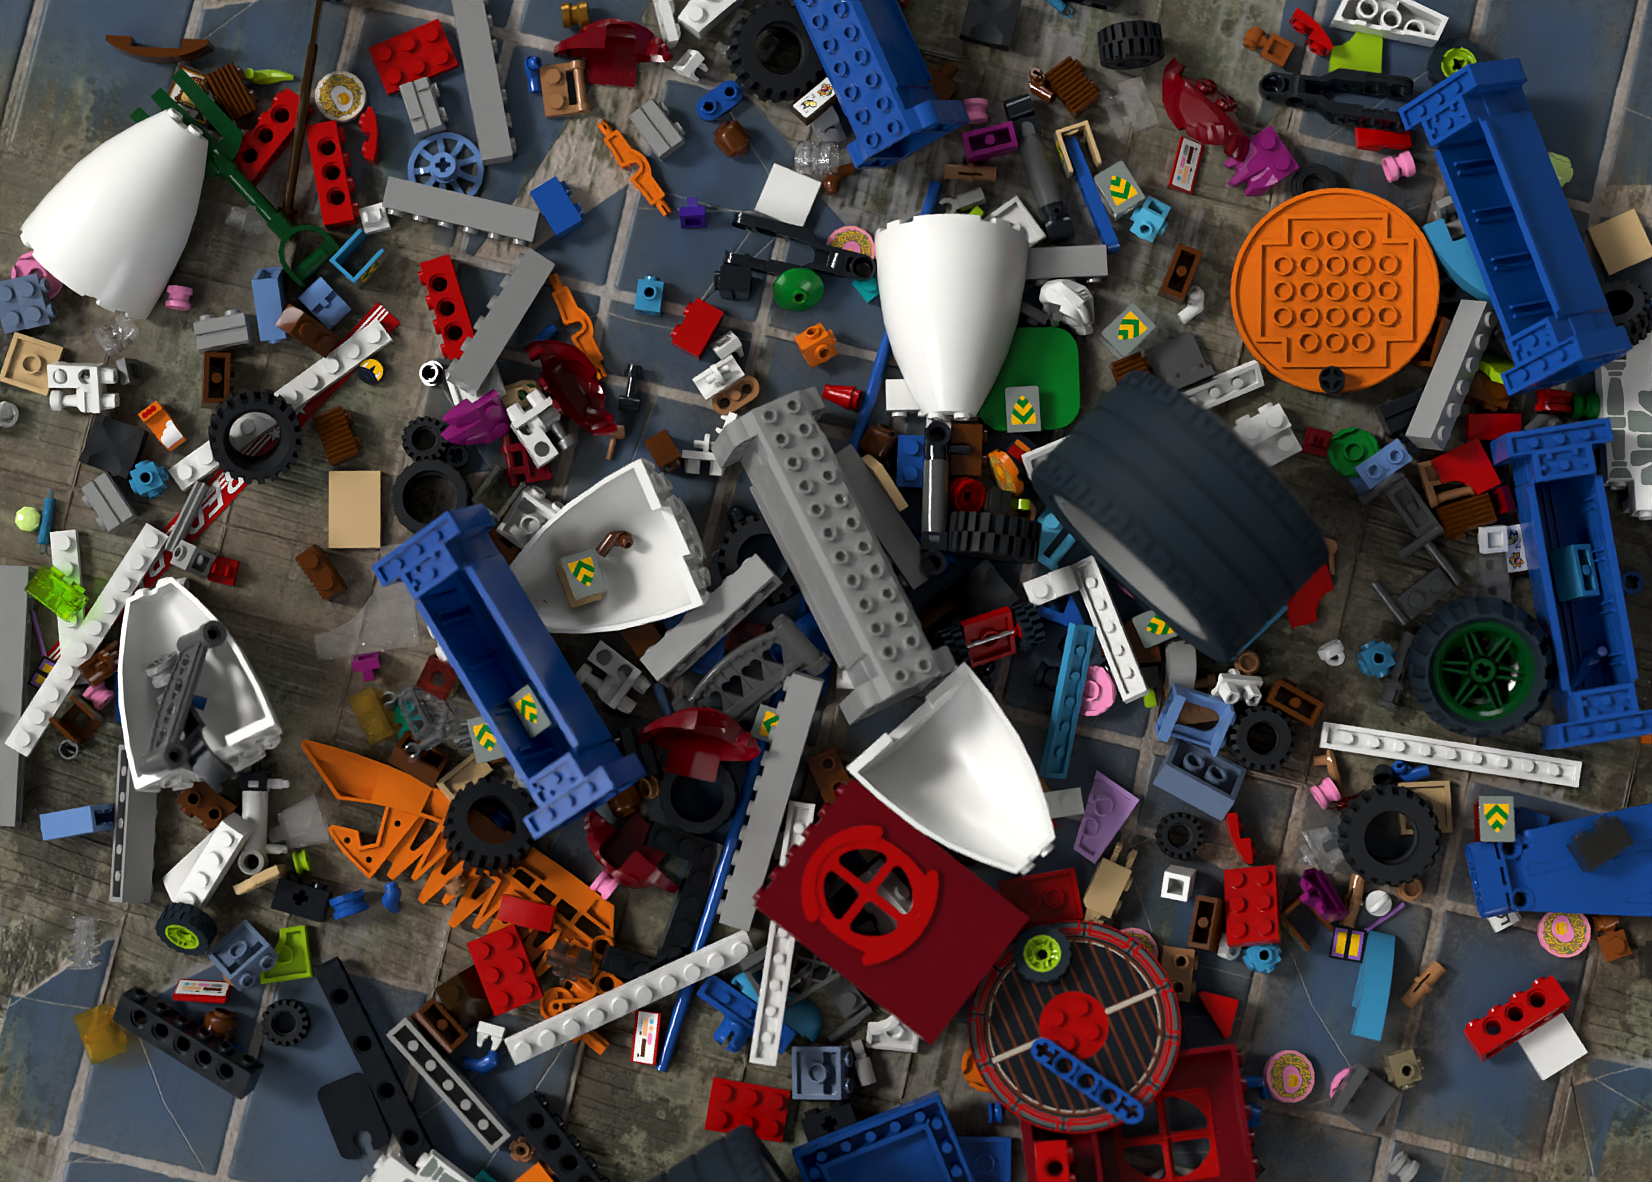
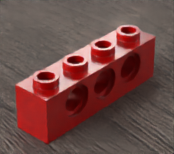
M288 87L284 92L280 91L273 99L272 107L268 112L264 111L258 117L256 127L244 134L239 153L234 159L240 171L255 186L293 140L300 97ZM310 104L308 109L307 121L315 113V110ZM281 113H289V119L286 122H278V116ZM265 133H273V139L270 142H262V136ZM251 152H256L257 159L252 163H247L246 156Z
M336 120L307 125L306 133L324 226L327 230L358 225L357 217L360 216L358 201L354 202L352 192L356 191L353 176L349 177L347 167H351L349 152H344L343 142H347L344 127H340ZM326 146H336L333 154L324 155ZM332 170H340V176L336 180L328 179V175ZM336 195H345V200L342 204H333V199Z
M447 254L419 263L422 271L417 273L421 285L427 286L429 295L425 296L429 310H434L437 318L433 320L437 335L442 334L444 344H440L444 359L449 358L450 362H452L454 357L458 360L464 353L460 350L462 344L468 336L473 338L475 331L453 260ZM438 281H447V287L444 291H435L434 287ZM445 305H454L455 311L452 315H442V309ZM456 328L461 329V338L451 340L450 332Z
M1553 975L1537 979L1532 983V988L1525 992L1522 990L1516 992L1510 997L1508 1003L1503 1006L1498 1004L1492 1007L1487 1012V1016L1480 1020L1479 1018L1473 1019L1465 1026L1464 1038L1482 1063L1571 1008V1000ZM1541 999L1545 1004L1542 1007H1534L1531 1005V1001ZM1517 1012L1523 1018L1519 1021H1512L1509 1019V1015ZM1491 1026H1496L1501 1031L1497 1035H1490L1486 1030Z
M1067 1140L1034 1142L1037 1182H1076L1075 1173L1069 1172V1163L1074 1162L1073 1146H1067ZM1050 1163H1061L1063 1165L1062 1174L1056 1177L1051 1176L1048 1173Z

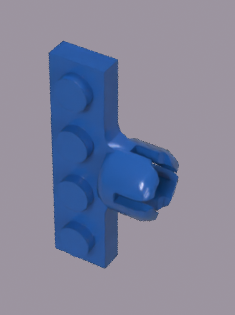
M713 974L708 976L696 996L724 1016L723 1021L714 1032V1039L718 1044L722 1045L729 1034L733 1035L734 1037L725 1049L736 1053L741 1050L747 1039L753 1036L758 1005ZM782 1023L778 1048L780 1055L783 1054L797 1033L784 1023Z

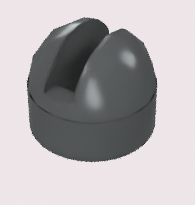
M67 738L59 744L58 751L64 759L70 760L80 754L82 746L80 743H73ZM66 744H70L76 747V750L66 746Z

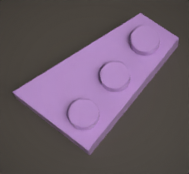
M1096 771L1091 793L1089 794L1088 803L1073 848L1094 864L1097 863L1140 802L1138 798L1099 771Z

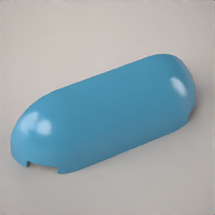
M763 970L752 975L757 984H761ZM739 971L730 982L758 1003L759 997L743 971ZM790 987L789 992L800 994L794 988L792 989ZM788 996L787 1001L791 1000L794 997ZM805 998L784 1010L783 1022L815 1043L823 1027V1019L818 1007L812 1001Z

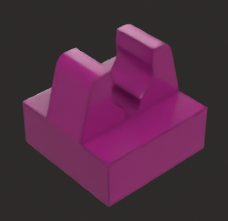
M380 652L356 655L352 661L354 672L362 671L364 682L375 680L376 668H380L382 663Z

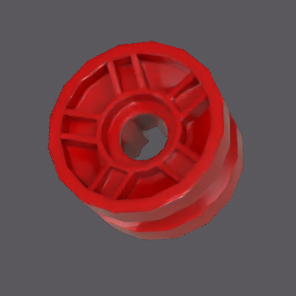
M1555 389L1536 391L1535 398L1538 399V404L1535 405L1536 413L1561 416L1562 412H1565V415L1572 414V407L1569 406L1570 401L1573 399L1572 392Z
M967 475L962 477L956 476L949 482L948 505L958 512H978L982 508L986 500V490L980 482Z

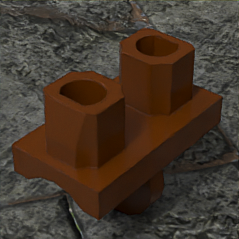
M116 640L78 667V670L93 688L118 672L120 645Z

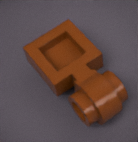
M1256 26L1248 29L1243 37L1244 42L1242 45L1256 52L1257 48H1263L1259 57L1282 68L1295 44L1273 32L1267 40L1265 38V31Z
M1596 914V916H1593L1596 929L1604 932L1603 935L1596 937L1604 962H1610L1632 954L1624 930L1618 929L1614 931L1615 926L1619 925L1617 915Z

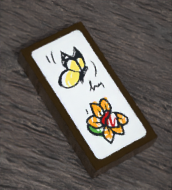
M827 75L789 106L790 111L806 126L838 101Z
M1520 522L1501 524L1507 526L1508 551L1500 552L1504 577L1528 573Z

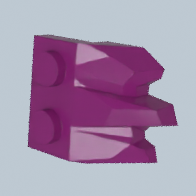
M1271 125L1249 140L1248 153L1243 163L1236 161L1233 156H1230L1223 163L1227 168L1236 169L1235 174L1226 184L1235 188L1245 183L1247 185L1246 196H1261L1276 186L1278 182L1299 169L1298 164Z
M492 389L473 403L466 398L452 407L442 417L450 426L440 435L451 444L492 443L512 428L510 427L511 423L499 394Z
M1315 867L1304 871L1300 881V886L1305 892L1300 897V900L1311 908H1316L1320 916L1329 923L1344 919L1350 914L1323 869L1317 870Z

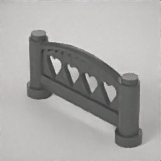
M780 614L772 622L774 626L772 631L757 636L734 649L704 676L689 697L680 694L671 702V705L675 712L691 707H705L701 703L702 700L710 698V694L713 691H718L722 697L723 711H717L728 714L738 722L783 687L787 675L792 676L794 671L802 672L805 669L809 675L817 676L829 666L831 659L824 651L820 652L789 616ZM778 643L782 647L784 663L765 659L762 657V652L770 650L772 644ZM754 659L760 660L762 663L763 679L743 674L742 668L750 666V662ZM733 675H738L741 677L743 695L725 691L721 686L724 682H730V678Z
M217 620L203 623L199 629L187 633L178 639L177 649L180 653L160 701L148 753L138 763V769L141 773L152 775L164 770L174 771L183 768L187 764L189 758L188 751L184 745L179 743L208 648L220 646L226 640L227 631L221 622ZM183 682L182 687H181V691L179 692V687H180L181 683ZM168 731V732H167V735H166V738H165V740L163 741L165 732Z

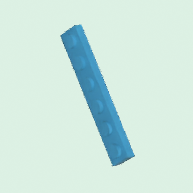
M1069 623L1039 773L1043 777L1066 779L1096 631L1095 626Z

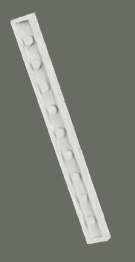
M376 319L330 352L326 359L323 357L276 391L274 395L278 397L280 394L284 397L288 405L291 404L296 412L357 368L362 361L371 358L393 342V340L378 319ZM247 413L233 423L229 433V440L233 447L241 452L277 426L278 423L265 413ZM207 441L168 471L181 490L186 492L194 486L196 481H201L220 466L218 462H215L210 443Z
M1252 360L1181 389V391L1190 399L1208 409L1264 386V381L1259 363ZM1064 438L1021 455L1030 480L1032 471L1043 460H1047V456Z
M146 523L4 744L26 757L30 756L51 723L49 721L50 717H55L82 675L78 667L95 655L125 608L126 599L134 594L169 538L168 535Z
M1323 722L1319 748L1579 788L1582 766L1580 761Z
M789 800L779 863L781 866L788 860L785 854L795 843L800 845L804 837L801 834L813 822L815 804ZM772 921L770 922L749 1063L776 1066L795 942L793 937Z
M741 930L505 1038L504 1041L515 1065L735 965L755 951L747 932Z

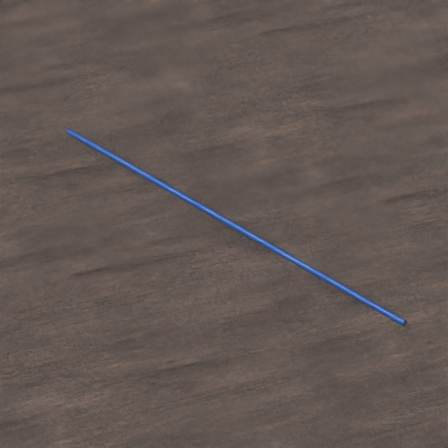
M930 181L920 216L934 214L943 184ZM886 328L849 442L858 454L861 450L860 442L868 428L892 350ZM803 594L795 619L810 609ZM783 687L771 695L768 703L769 707L777 709L779 701H783L786 692L783 691ZM757 739L761 752L750 761L691 953L706 947L708 944L717 909L724 892L725 882L732 866V858L739 844L740 831L747 818L746 811L755 792L753 790L757 775L760 776L761 760L764 751L768 750L770 744L761 739ZM695 983L679 990L655 1067L656 1070L668 1073Z

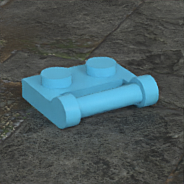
M1046 507L1036 520L1042 523L1038 561L1050 571H1055L1059 567L1057 564L1076 540L1068 534L1050 558L1043 554L1063 529L1061 523Z

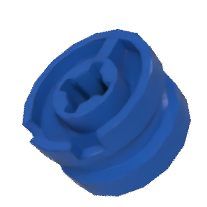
M364 889L329 900L330 906L334 907L335 910L333 913L335 920L370 909L368 902H365L363 898L365 896Z

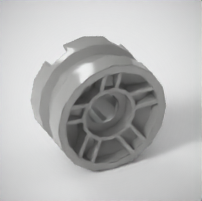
M176 651L161 656L144 669L147 676L152 677V684L155 688H160L167 684L178 658Z

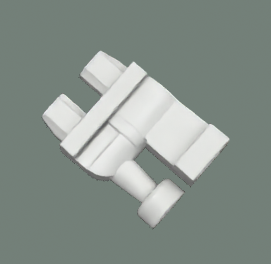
M55 361L47 365L48 388H76V394L65 395L61 390H52L50 393V407L52 411H62L65 406L78 407L84 413H101L120 405L118 393H107V384L118 382V369L106 367L105 363H66V361Z
M600 640L587 659L606 672L607 676L604 680H601L591 674L592 667L586 663L582 665L575 676L581 685L586 682L598 693L599 698L614 710L619 709L630 715L637 703L626 695L632 687L644 695L651 686V683L642 675L643 672Z

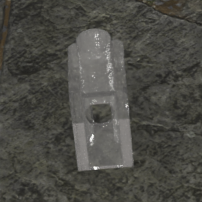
M315 794L277 814L280 825L267 830L272 844L286 840L289 849L334 842L328 831L329 824L320 797Z

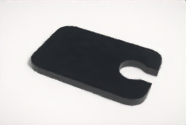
M353 1073L319 1089L318 1101L341 1157L350 1160L362 1155L360 1148L354 1143V1135L360 1130L367 1131L371 1135L373 1150L387 1144L389 1132L364 1074Z

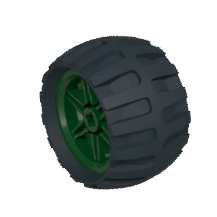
M1473 596L1448 603L1434 612L1424 622L1411 646L1408 664L1409 679L1418 703L1425 713L1441 727L1461 736L1493 738L1522 727L1541 709L1553 681V655L1544 631L1525 610L1503 599L1489 596ZM1482 637L1489 638L1490 643L1487 646L1480 645ZM1463 647L1465 653L1462 656H1457L1455 654L1456 648ZM1509 653L1511 660L1503 662L1501 660L1502 655ZM1483 663L1484 666H1489V668L1485 669L1486 673L1483 675L1479 671L1475 672L1476 669H1479L1477 665ZM1455 672L1461 675V679L1458 682L1451 680V676ZM1499 679H1506L1507 686L1505 688L1497 686ZM1476 688L1482 690L1480 698H1474L1472 695Z

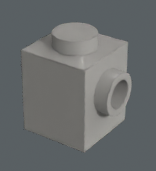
M180 540L179 545L173 551L170 563L206 579L216 555Z

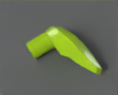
M248 68L244 72L246 80L255 84L265 85L283 80H294V75L278 70L265 69L254 71Z

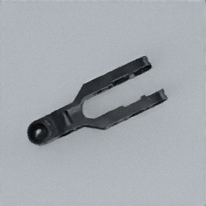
M1338 68L1321 77L1277 72L1268 73L1260 80L1258 90L1264 100L1285 103L1292 108L1314 110L1330 124L1401 133L1405 132L1406 129L1399 112L1389 111V108L1379 110L1364 108V105L1330 101L1323 95L1330 90L1407 99L1413 95L1414 81L1405 76Z
M739 212L734 213L733 227L809 244L814 250L815 257L812 263L800 266L773 259L766 261L754 258L747 253L740 255L725 250V257L722 261L724 264L734 265L735 267H750L752 271L777 277L793 268H807L816 273L861 282L871 280L876 274V264L870 256L820 244L806 227Z

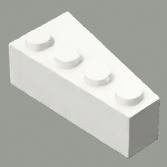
M690 0L678 16L679 26L700 40L722 22L729 13L741 6L745 0Z
M1342 0L1329 27L1377 35L1387 39L1433 48L1439 40L1449 17L1413 0Z

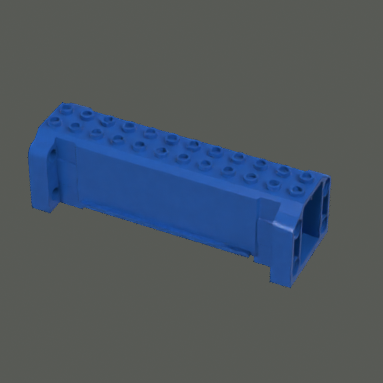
M793 0L841 108L856 135L855 141L846 146L856 169L889 168L971 122L961 100H938L932 85L928 82L932 80L931 74L897 0Z
M1519 58L1468 64L1398 109L1406 131L1424 128L1430 146L1437 148L1434 152L1515 363V367L1500 374L1508 396L1566 383L1626 355L1628 351L1633 349L1625 326H1615L1540 131L1526 100L1522 85L1528 80Z
M1610 417L1506 433L1490 442L1493 465L1511 464L1515 483L1514 494L1536 619L1549 641L1553 655V681L1549 693L1554 704L1557 724L1540 727L1544 750L1652 734V709L1639 711L1634 685V680L1639 679L1603 476H1597L1593 450L1614 441ZM1590 544L1600 595L1575 602H1559L1549 552L1570 545ZM1604 646L1607 649V655L1601 658L1595 671L1583 682L1572 687L1570 683L1575 678L1584 657L1592 650Z
M481 503L445 512L371 566L383 587L403 582L412 598L418 600L419 603L415 606L521 782H524L539 809L523 819L536 840L575 822L592 810L600 807L636 783L647 772L635 753L623 757L617 748L609 730L503 555L499 553L490 538L488 531L496 523L485 504ZM532 682L559 724L552 729L546 728L533 738L529 736L508 701L511 696Z

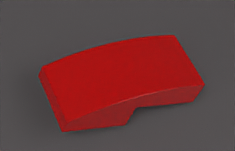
M1297 7L1288 23L1292 24V28L1298 33L1310 35L1305 44L1309 46L1311 52L1318 56L1324 55L1327 57L1334 47L1330 38L1312 17Z
M368 106L366 113H362L359 120L361 132L365 137H369V140H365L363 143L362 155H364V159L368 164L377 166L381 146L380 126L376 112L373 107Z
M1354 127L1357 149L1380 152L1383 148L1407 151L1412 147L1410 130L1395 133Z
M1520 413L1466 414V440H1472L1476 437L1479 440H1495L1503 434L1521 431Z
M1237 812L1227 813L1224 817L1225 825L1236 853L1244 864H1253V858L1257 857L1255 842H1251L1250 837L1240 838L1239 833H1243L1242 817H1238Z
M503 894L497 920L551 933L558 907L537 900H527L511 894Z

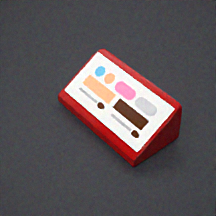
M1180 137L1167 185L1168 189L1192 194L1204 148L1203 144L1187 137Z
M180 979L174 991L173 999L174 1001L227 1003L230 1001L231 985L226 981Z
M636 1010L630 1062L648 1065L657 1064L662 1012Z

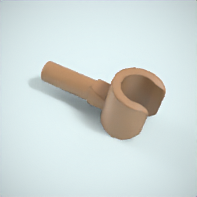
M617 425V432L610 434V444L606 459L612 460L617 439H625L624 425Z
M1325 538L1329 550L1328 570L1330 574H1335L1334 557L1337 543L1333 539Z

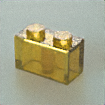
M370 687L348 698L371 746H376L398 735L388 713L384 711V704L376 688Z
M108 1003L73 1016L92 1065L127 1052L125 1047L128 1045L126 1036L123 1031H119L116 1022L112 1020L115 1009L112 1006L109 1007Z

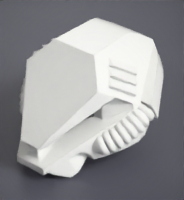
M1067 279L1047 281L1040 289L1039 300L1043 304L1042 311L1049 314L1050 317H1052L1054 312L1060 311L1063 314L1061 323L1069 325L1074 334H1092V324L1095 323L1094 299L1086 286Z

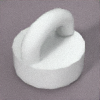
M1 401L0 426L5 428L11 427L18 420V409L13 403Z
M1338 639L1327 642L1317 650L1320 659L1325 660L1329 665L1338 666L1345 660L1344 646ZM1338 655V659H1331V657Z
M1375 890L1368 893L1364 904L1367 912L1371 915L1384 916L1390 911L1392 902L1386 892Z
M1222 932L1217 955L1228 960H1234L1238 957L1241 947L1229 948L1227 945V934Z

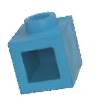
M645 276V279H638L634 306L635 313L661 317L665 284L660 282V278Z

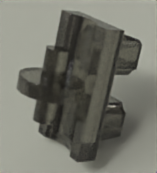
M560 939L557 940L552 950H547L545 956L547 958L546 964L554 967L552 975L560 977L559 985L565 986L567 980L577 982L579 976L591 979L594 957L592 950L580 948L577 958L568 956L571 944Z

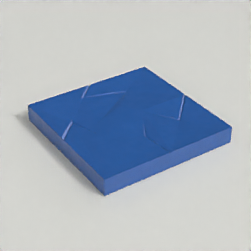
M939 1090L792 1148V1155L803 1182H976Z

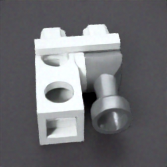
M535 389L526 396V399L533 407L525 413L517 402L507 408L506 412L511 421L510 427L516 433L539 470L558 457L559 454L545 433L551 430L560 440L557 446L561 452L566 451L579 440L573 433L568 435L560 421V414L552 403V399L550 397L546 398L541 391Z

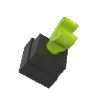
M991 488L986 493L985 512L1004 515L1009 514L1010 509L1027 512V510H1030V500L1011 498L1012 491Z
M1155 663L1139 665L1150 693L1143 696L1144 705L1146 708L1157 707L1153 687L1160 686L1158 665Z

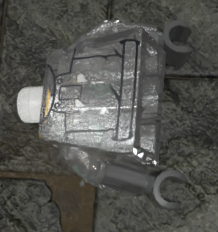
M423 684L410 685L408 688L400 690L399 694L387 691L382 696V703H385L384 711L393 712L396 710L398 702L415 741H421L419 744L408 743L406 745L404 755L409 752H415V754L409 757L410 763L417 762L420 758V752L424 749L428 751L442 743L452 734L454 726L463 718V709L460 706H453L450 700L446 701L448 698L446 692L431 689Z

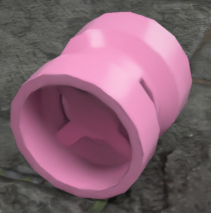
M1409 151L1402 152L1395 158L1389 156L1382 159L1383 170L1389 183L1398 181L1400 177L1405 176L1408 178L1416 174L1414 160Z

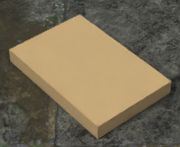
M329 471V549L382 548V472Z

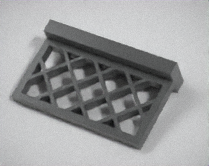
M796 940L793 951L797 950L796 954L792 955L794 962L789 975L784 1010L842 977L837 972L832 975L833 969L826 963L817 961V956L815 955L813 959L798 956L802 944ZM767 945L739 961L740 968L748 978L758 997L761 984H757L752 975L763 970ZM797 960L812 963L809 977L794 974ZM815 964L830 968L828 978L823 981L812 978ZM793 978L808 981L805 991L801 994L789 992ZM811 982L816 983V985L809 988ZM788 996L794 997L791 1000L787 1001Z

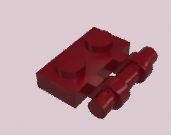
M512 435L502 436L503 446H501V453L505 455L507 469H504L505 477L509 480L510 487L520 486L518 477L520 475L526 476L527 484L553 480L550 462L538 470L521 441L520 443L513 444ZM522 452L524 466L517 467L515 453Z

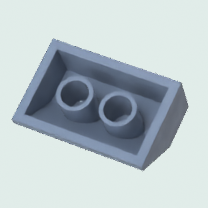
M1175 738L1159 767L1153 785L1222 821L1236 800L1247 769L1218 753L1216 757L1212 756L1210 749L1204 746Z

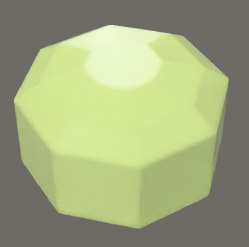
M24 506L16 512L15 523L22 531L34 532L41 526L42 515L36 508Z

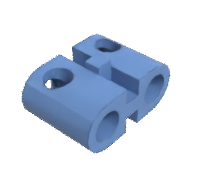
M321 277L298 297L329 330L352 310Z

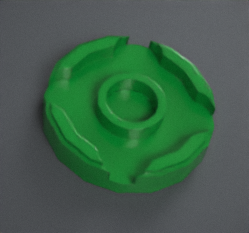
M1350 427L1342 429L1333 436L1330 446H1328L1327 456L1330 466L1336 473L1343 477L1355 479L1360 476L1354 468L1380 450L1377 440L1370 432Z

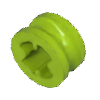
M302 849L301 853H297V851L292 852L294 866L298 874H302L303 870L312 871L311 860L306 849Z

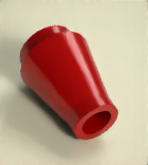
M826 384L822 398L848 411L851 409L857 410L860 405L862 390L857 389L856 386Z

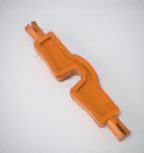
M606 119L602 120L603 125L599 122L597 127L604 134V142L614 155L620 168L624 170L634 164L639 166V170L630 178L631 183L652 207L656 205L664 218L668 214L670 215L673 211L664 200L666 198L665 193L652 177L651 167L644 155L632 149L619 130L613 131Z
M555 273L553 276L557 284H555L552 276H549L548 280L554 289L552 296L557 304L562 321L565 326L575 323L582 324V329L572 335L571 339L575 346L587 356L596 368L595 374L598 381L603 380L599 370L604 379L608 375L601 363L604 361V358L594 340L593 323L586 312L578 308L569 288L563 286L558 273Z

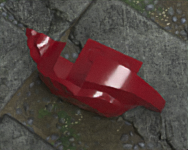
M620 18L593 21L581 28L579 33L558 43L553 52L555 57H558L559 54H566L567 58L573 56L587 59L585 83L635 87L637 62H666L673 58L672 52L669 51L668 46L663 43L661 38L655 37L643 25L633 21H624Z
M1174 57L1165 66L1162 79V101L1168 117L1179 131L1185 129L1189 137L1201 144L1222 146L1224 153L1228 157L1233 156L1236 161L1243 163L1248 153L1250 139L1235 112L1241 110L1237 106L1238 102L1228 94L1223 95L1218 90L1219 86L1210 78L1195 80L1182 75L1186 66L1179 63Z
M554 340L533 341L524 348L532 362L540 359L543 374L539 372L542 377L538 380L544 390L555 397L552 403L559 414L562 413L564 417L569 416L593 436H606L617 432V424L613 422L614 417L605 410L606 396L601 384L592 378L596 368L582 351L571 344Z
M691 707L662 717L644 727L636 738V745L638 746L645 742L649 744V748H653L655 744L669 750L664 772L715 782L719 761H750L761 752L756 739L750 733H744L737 721L728 714L705 707Z
M595 810L584 815V828L588 833L587 840L590 851L611 876L631 889L657 887L670 893H675L680 889L656 866L667 853L643 845L650 825L639 814L633 815L619 831Z

